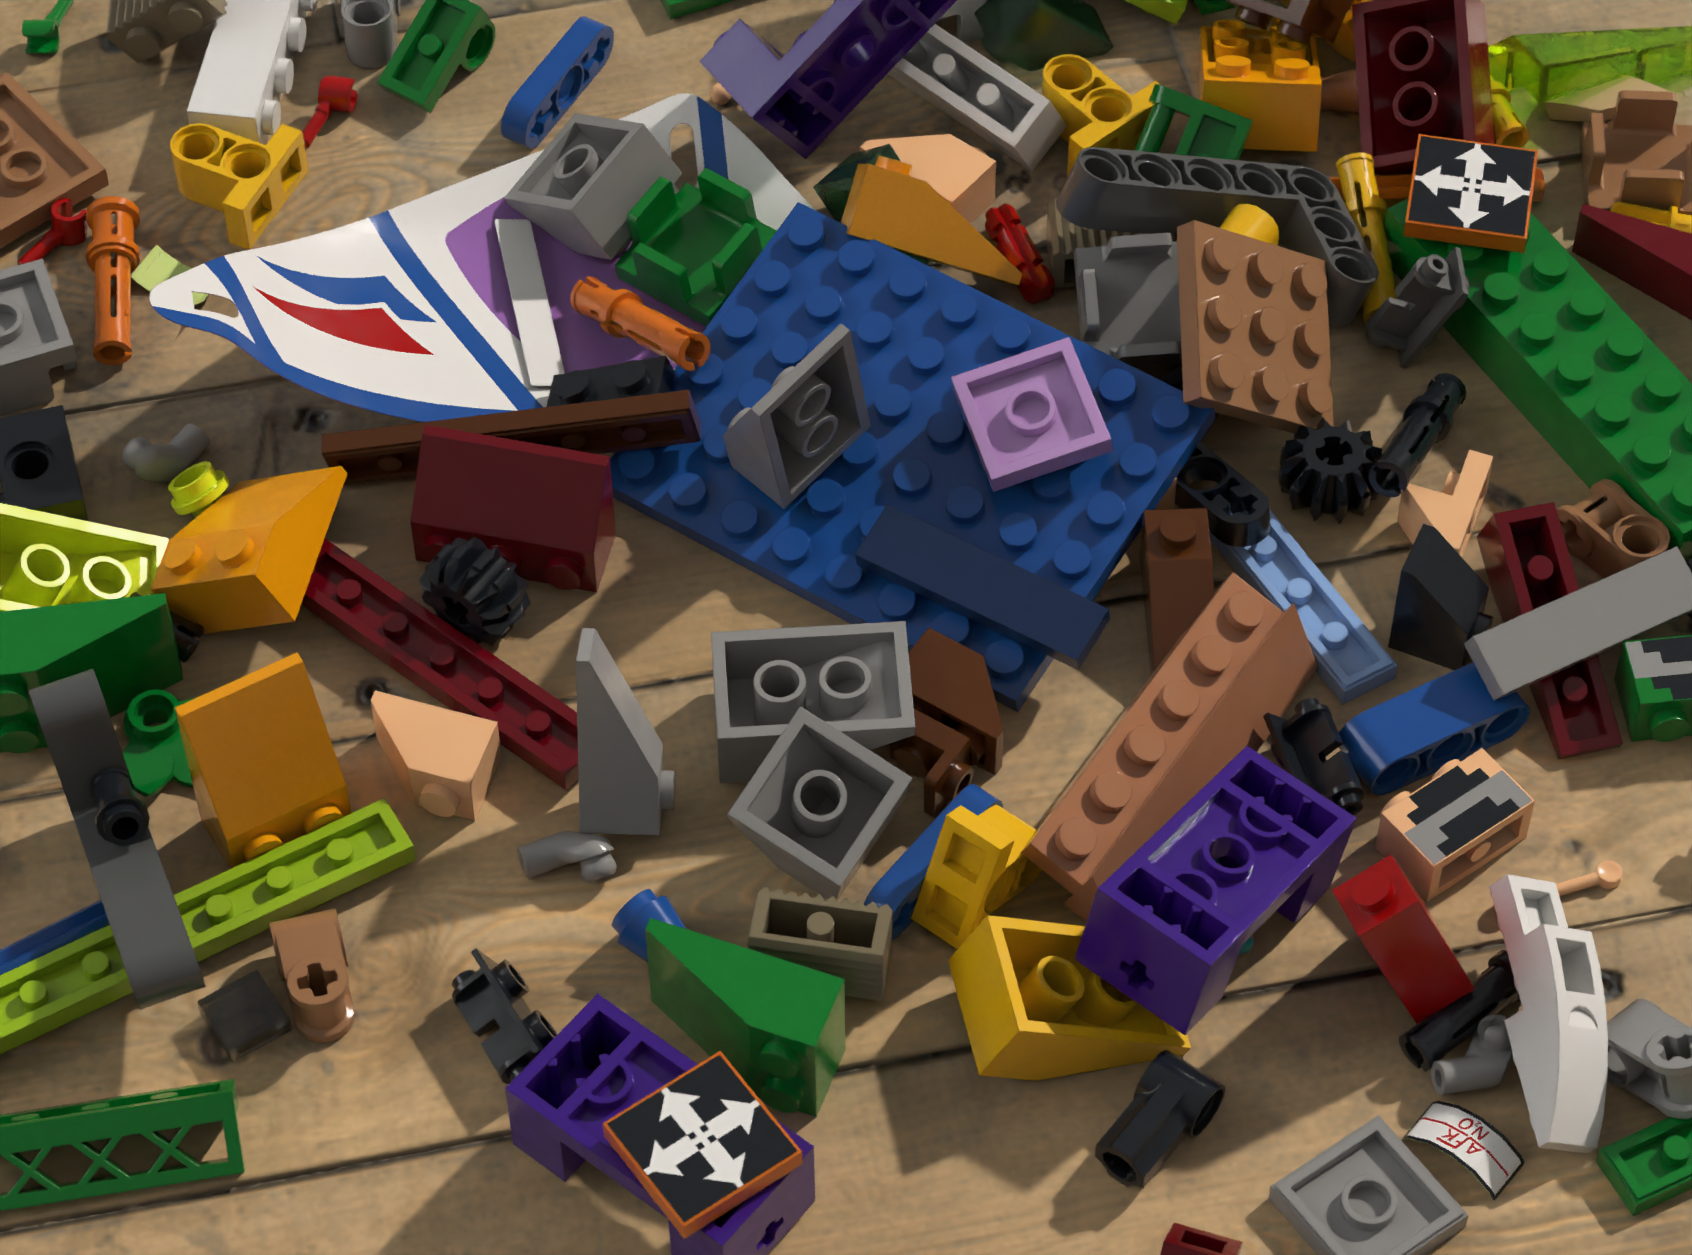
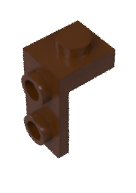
M1224 0L1238 7L1235 18L1262 30H1267L1270 21L1277 23L1276 33L1305 45L1308 44L1311 36L1334 43L1346 13L1353 0H1291L1288 9L1263 0Z

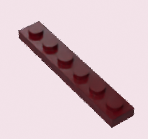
M324 539L301 604L449 709L498 722L500 744L563 789L567 790L579 779L576 711L327 539Z

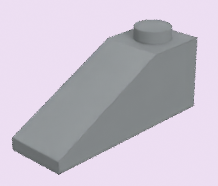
M582 628L576 657L580 833L659 835L662 811L674 810L675 771L663 769V744L595 628Z

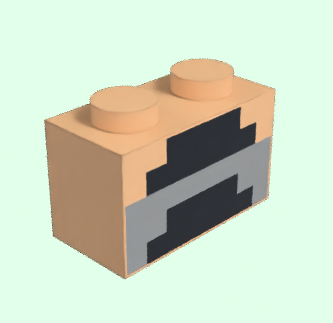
M1481 748L1462 761L1453 759L1447 762L1434 774L1430 782L1410 794L1408 791H1404L1394 796L1380 813L1375 850L1383 858L1389 855L1393 856L1419 896L1427 903L1525 839L1535 800Z

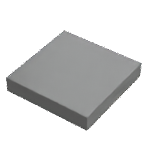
M1379 1115L1270 1186L1269 1192L1271 1202L1318 1255H1425L1464 1229L1469 1216Z

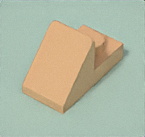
M1469 450L1461 473L1450 470L1442 493L1410 483L1405 491L1402 490L1397 518L1399 525L1412 544H1414L1422 525L1426 524L1435 527L1462 558L1464 557L1486 497L1494 456Z

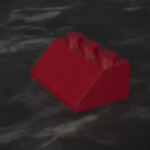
M1372 0L1352 4L1361 153H1367L1373 157L1375 174L1413 173L1418 134L1495 144L1485 5L1481 0Z
M425 425L421 439L410 520L415 559L430 563L433 557L446 544L452 543L457 537L468 541L476 537L482 540L490 550L495 547L499 548L501 556L507 562L515 563V573L525 580L551 584L563 590L580 589L597 592L616 536L610 456Z

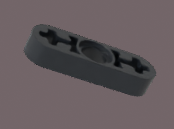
M1199 442L1176 477L1175 504L1181 509L1207 508L1209 531L1224 544L1246 547L1261 542L1270 532V512L1267 496L1203 443ZM1203 480L1218 483L1217 486L1205 490H1195L1188 487L1193 482Z

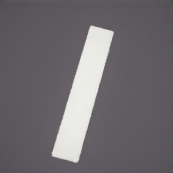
M495 219L530 385L551 386L554 375L564 374L565 372L531 222L525 219Z

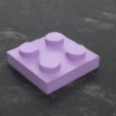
M1070 337L951 377L953 391L993 492L1113 451L1110 434Z

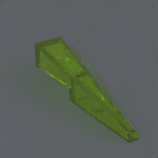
M1692 26L1512 35L1488 46L1490 74L1496 81L1505 85L1508 91L1523 86L1539 103L1627 75L1656 85L1692 73Z

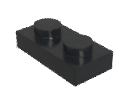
M660 356L554 375L546 407L671 392L675 371L667 356Z

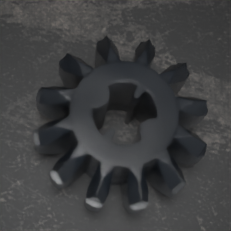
M1322 417L1316 425V430L1299 425L1293 440H1287L1281 450L1279 462L1281 467L1278 478L1281 492L1290 494L1289 500L1291 501L1292 510L1311 508L1310 513L1314 522L1323 513L1332 514L1339 524L1347 515V511L1363 516L1366 508L1369 507V502L1377 500V495L1379 494L1370 485L1368 476L1369 470L1373 465L1375 466L1382 456V449L1373 446L1370 430L1353 433L1349 419L1340 427H1331L1325 418Z
M457 537L452 543L446 544L426 566V571L419 579L422 589L425 591L421 597L424 603L435 610V615L477 644L482 642L493 646L500 638H505L524 617L525 610L531 604L526 593L529 585L524 578L515 573L516 564L507 562L501 556L499 548L495 547L490 550L482 540L476 537L469 541Z

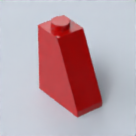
M1392 855L1387 856L1332 890L1358 937L1416 1024L1475 990L1474 985L1423 900Z

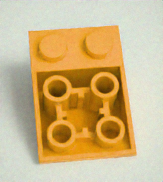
M1233 19L1217 20L1213 23V26H1200L1199 100L1253 121V126L1243 149L1317 152L1322 81L1315 37L1311 36L1307 45L1296 42L1276 33L1277 23L1271 24L1267 30L1248 28L1245 22Z

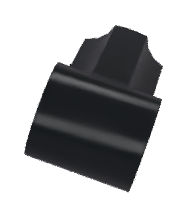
M1163 1050L1153 1059L1139 1080L1135 1089L1134 1100L1096 1144L1095 1157L1106 1168L1108 1175L1126 1187L1132 1185L1144 1188L1186 1136L1196 1138L1208 1126L1224 1099L1225 1086L1170 1050Z

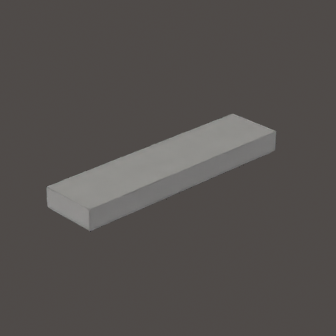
M1674 547L1475 635L1466 641L1464 645L1492 699L1496 701L1618 646L1623 641H1629L1691 613L1692 573L1678 547Z

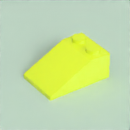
M0 503V612L130 597L134 592H138L143 596L149 592L153 593L150 589L169 538Z

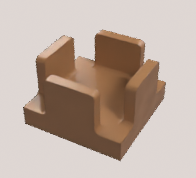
M1622 90L1618 93L1612 121L1604 122L1603 113H1590L1589 121H1583L1580 147L1584 204L1610 211L1615 202H1624L1668 211L1670 206L1678 207V213L1692 215V125L1674 124L1678 106L1677 94L1675 92Z

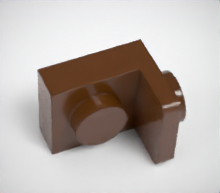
M914 709L915 735L890 743V758L896 760L898 765L909 774L916 777L926 776L924 779V812L937 818L947 803L952 801L965 787L971 784L974 769L970 767V738Z

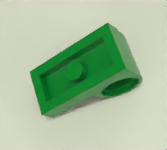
M425 0L377 83L385 91L431 113L458 66L471 72L483 65L493 48L496 28L482 7L468 0Z

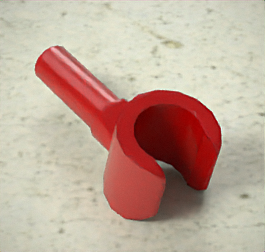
M332 75L322 78L319 85L318 105L315 108V113L302 131L305 147H310L325 122L329 120L333 110L348 113L354 111L358 99L357 91L352 90L354 79Z
M63 198L56 201L51 208L52 228L17 261L18 265L43 259L53 248L56 249L60 244L71 246L82 243L86 239L88 231L87 210L84 209L78 215L72 217V200Z

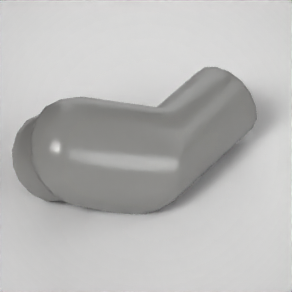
M188 423L168 445L161 443L152 445L145 437L133 438L125 447L122 453V460L125 466L135 470L136 477L144 481L169 483L194 463L209 446L210 439L199 427Z
M563 831L517 847L519 860L527 878L579 862L583 878L592 882L614 874L617 868L610 852L614 847L604 836Z
M1498 1014L1484 1017L1478 1024V1032L1473 1036L1465 1057L1434 1061L1431 1067V1078L1433 1087L1439 1095L1490 1088L1503 1080L1513 1059L1512 1048L1504 1022L1508 1019L1507 1017Z

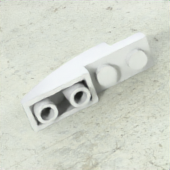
M1507 874L1490 885L1489 888L1497 913L1498 926L1502 932L1513 971L1515 988L1523 1010L1504 1022L1512 1048L1513 1060L1519 1073L1528 1106L1530 1123L1535 1132L1539 1148L1588 1154L1598 1147L1608 1077L1606 1003L1593 935L1591 931L1568 928L1556 883Z

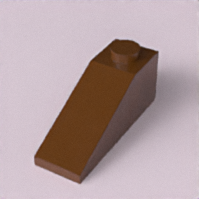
M1207 508L1144 510L1140 564L1151 675L1179 637L1191 626L1214 595L1213 561Z

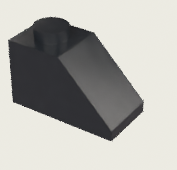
M1426 524L1422 525L1402 567L1388 647L1448 669L1456 670L1463 667L1469 654L1464 643L1473 636L1491 629L1493 616L1484 613L1489 587L1435 527Z

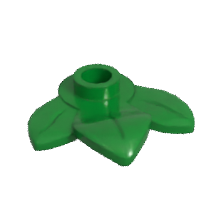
M155 689L142 692L131 701L123 720L125 734L129 740L123 756L134 788L139 794L148 798L153 797L171 779L182 786L193 788L175 707L195 698L180 701L167 691ZM164 722L160 726L149 727L153 723Z

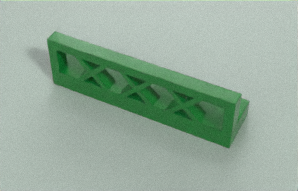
M235 1079L1 1114L0 1156L22 1170L23 1173L8 1192L0 1193V1211L245 1173L237 1118L239 1104ZM223 1122L228 1158L199 1162L178 1147V1144L193 1125ZM179 1128L171 1140L157 1132ZM142 1134L163 1149L148 1170L130 1173L108 1157L123 1136ZM110 1138L101 1151L88 1143L89 1141ZM69 1144L93 1160L81 1178L74 1182L59 1183L38 1168L52 1147ZM40 1149L31 1162L17 1153ZM170 1155L183 1164L161 1168ZM100 1166L113 1174L112 1176L91 1179ZM30 1177L43 1185L42 1187L22 1189Z

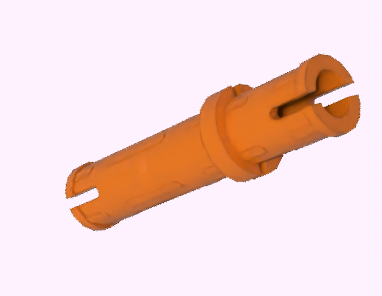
M591 276L585 277L586 283L580 279L573 287L570 295L572 308L576 312L600 322L601 328L607 334L616 338L628 337L660 356H667L673 363L688 371L695 370L694 364L698 367L703 366L708 359L710 342L704 334L680 324L678 321L655 309L645 306L642 299L636 293L627 289L615 290Z

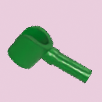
M58 0L51 12L45 17V20L23 21L22 35L27 37L26 54H51L59 51V27L74 0Z

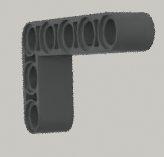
M1088 147L1080 151L1056 200V206L1060 214L1069 222L1082 228L1144 234L1171 233V236H1177L1178 226L1193 220L1219 228L1237 205L1251 204L1266 211L1277 224L1279 230L1278 246L1326 261L1329 325L1334 327H1347L1353 323L1379 275L1377 265L1334 183L1322 172L1305 166Z
M92 668L28 690L73 815L139 1010L206 987L149 827H147L143 836L137 842L126 846L105 841L97 831L95 816L98 809L94 797L90 793V782L93 777L100 771L108 768L125 770L129 774L128 780L131 779L94 669Z

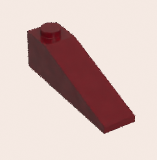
M1583 204L1579 214L1572 252L1692 321V234Z
M1554 502L1494 513L1477 535L1491 591L1504 623L1579 590ZM1598 655L1529 685L1558 760L1617 748L1623 744Z

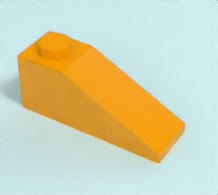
M883 156L877 157L875 165L858 164L841 221L842 224L848 226L846 234L870 241L875 239L908 255L1001 283L1019 285L1022 273L930 184L924 180L911 177L912 165Z

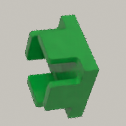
M704 168L697 176L699 189L686 182L675 195L671 181L662 176L655 181L627 214L626 219L632 244L616 262L615 267L618 278L707 327L776 233V230L757 219L752 195L747 189L708 168Z

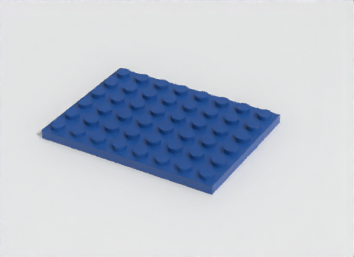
M797 202L702 332L710 342V354L704 365L698 367L694 364V371L684 370L679 365L675 369L671 392L690 391L701 423V441L615 452L610 458L613 498L850 624L905 621L908 653L925 631L931 628L984 656L995 700L1019 712L1054 658L857 565L855 553L886 505H889L1093 601L1142 529L1144 510H1154L1214 422L1215 410L1214 408H1198L1184 404L1183 391L875 239L870 241L846 234L848 226ZM842 323L851 331L871 426L783 509L731 466L723 435L727 432L732 419L741 410L748 407L752 408L771 390L773 382L783 370L790 366H796ZM1070 337L1110 434L1113 451L993 492L953 391L951 377Z

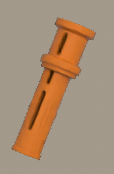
M108 196L94 200L87 208L86 220L88 226L92 229V242L88 244L86 249V261L90 269L95 273V343L93 345V356L103 364L119 365L127 362L132 356V345L130 344L132 309L131 273L138 267L140 262L139 247L134 242V230L138 228L140 223V212L134 202L123 197ZM113 213L117 215V224H111V215ZM111 252H115L113 259H111ZM111 279H115L114 286H111ZM111 297L115 298V317L110 315Z

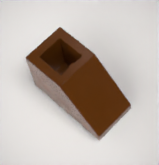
M928 628L909 651L914 709L969 737L970 766L976 765L996 775L1002 767L1004 729L984 656Z

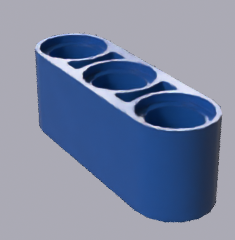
M1474 662L1353 717L1339 731L1343 744L1338 748L1348 754L1355 771L1371 793L1376 796L1386 795L1436 773L1444 764L1453 759L1462 761L1481 748L1486 750L1510 738L1527 722L1530 716V708L1517 691L1494 701Z

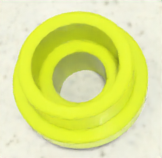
M209 461L192 465L170 482L168 490L173 496L171 506L178 515L192 513L194 517H197L224 495L223 492L229 485V479L224 471L215 470Z

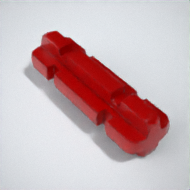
M1006 203L998 208L991 207L985 213V218L987 219L985 228L992 241L998 243L995 246L997 250L1022 273L1020 284L1017 286L1022 296L1031 304H1036L1040 300L1050 299L1054 294L1053 286L1055 280L1047 266L1041 264L1044 260L1026 228L1019 224L1021 219L1015 208Z

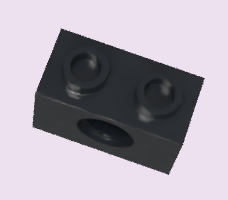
M63 405L0 418V482L3 490L0 493V503L88 521Z

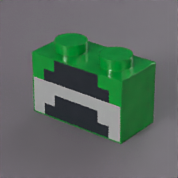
M1692 635L1623 641L1614 681L1631 742L1653 739L1660 742H1670L1683 736H1692Z

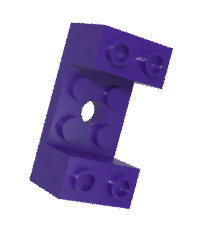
M834 0L831 7L813 26L797 37L792 48L785 55L739 19L728 31L717 38L713 47L699 62L752 119L803 158L807 159L957 0Z
M1246 746L1097 888L1074 959L1183 1035H1186L1223 997L1242 944L1275 911L1295 924L1330 888L1357 818ZM1213 858H1219L1222 866L1215 862Z
M597 993L505 1088L513 1144L564 1182L587 1160L667 1218L604 1137L602 1123L698 1064ZM778 1121L802 1151L803 1164L685 1239L668 1219L671 1255H767L815 1202L814 1146Z

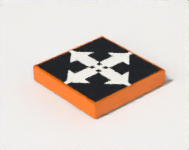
M1418 134L1403 236L1524 253L1538 150Z
M721 1051L602 1123L604 1137L684 1239L803 1164L800 1148Z

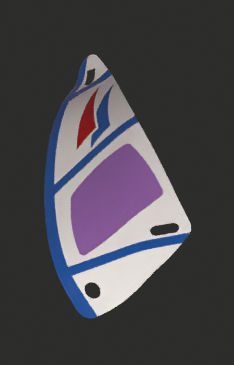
M687 93L677 94L618 119L643 123L671 159L670 134L672 129L679 124L689 125L694 133L698 175L704 168H708L747 189L752 195L757 219L776 231L797 202L814 209L743 132L715 108L696 95ZM544 150L342 227L280 244L235 252L213 259L154 286L149 294L150 304L159 315L173 323L206 331L233 342L271 371L307 390L380 414L418 422H429L546 407L551 386L530 385L495 226V219L529 220L513 209L504 197ZM697 180L695 187L699 189V184ZM674 183L673 189L676 195L679 190L676 188ZM530 221L565 373L621 364L631 360L660 357V355L637 344L628 337L616 338L607 334L601 328L600 322L580 314L572 308L570 303L572 289L580 279L586 283L585 277L588 276L599 279L615 290L627 289L636 293L642 299L645 306L661 312L688 328L700 333L705 330L706 327L618 278L615 264L630 248L632 241L626 249L616 254L612 260L578 254ZM192 292L211 294L229 299L236 306L238 316L233 318L216 312L194 309ZM669 360L675 371L678 365Z

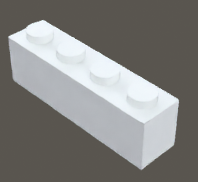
M226 0L228 5L224 8L227 14L218 18L215 22L187 108L189 124L202 123L266 145L269 135H274L280 127V98L282 93L289 94L291 91L294 76L292 59L295 52H302L306 40L305 17L307 11H315L318 0Z
M936 24L888 73V75L1031 172L1067 127L1050 100Z

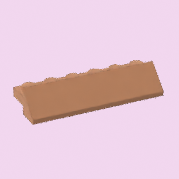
M1232 572L1221 584L1191 626L1179 637L1048 812V817L1021 851L1023 855L1071 892L1064 904L1086 922L1097 888L1246 746L1257 752L1270 735L1263 716L1266 713H1270L1282 718L1318 668L1294 602L1283 612L1237 574Z

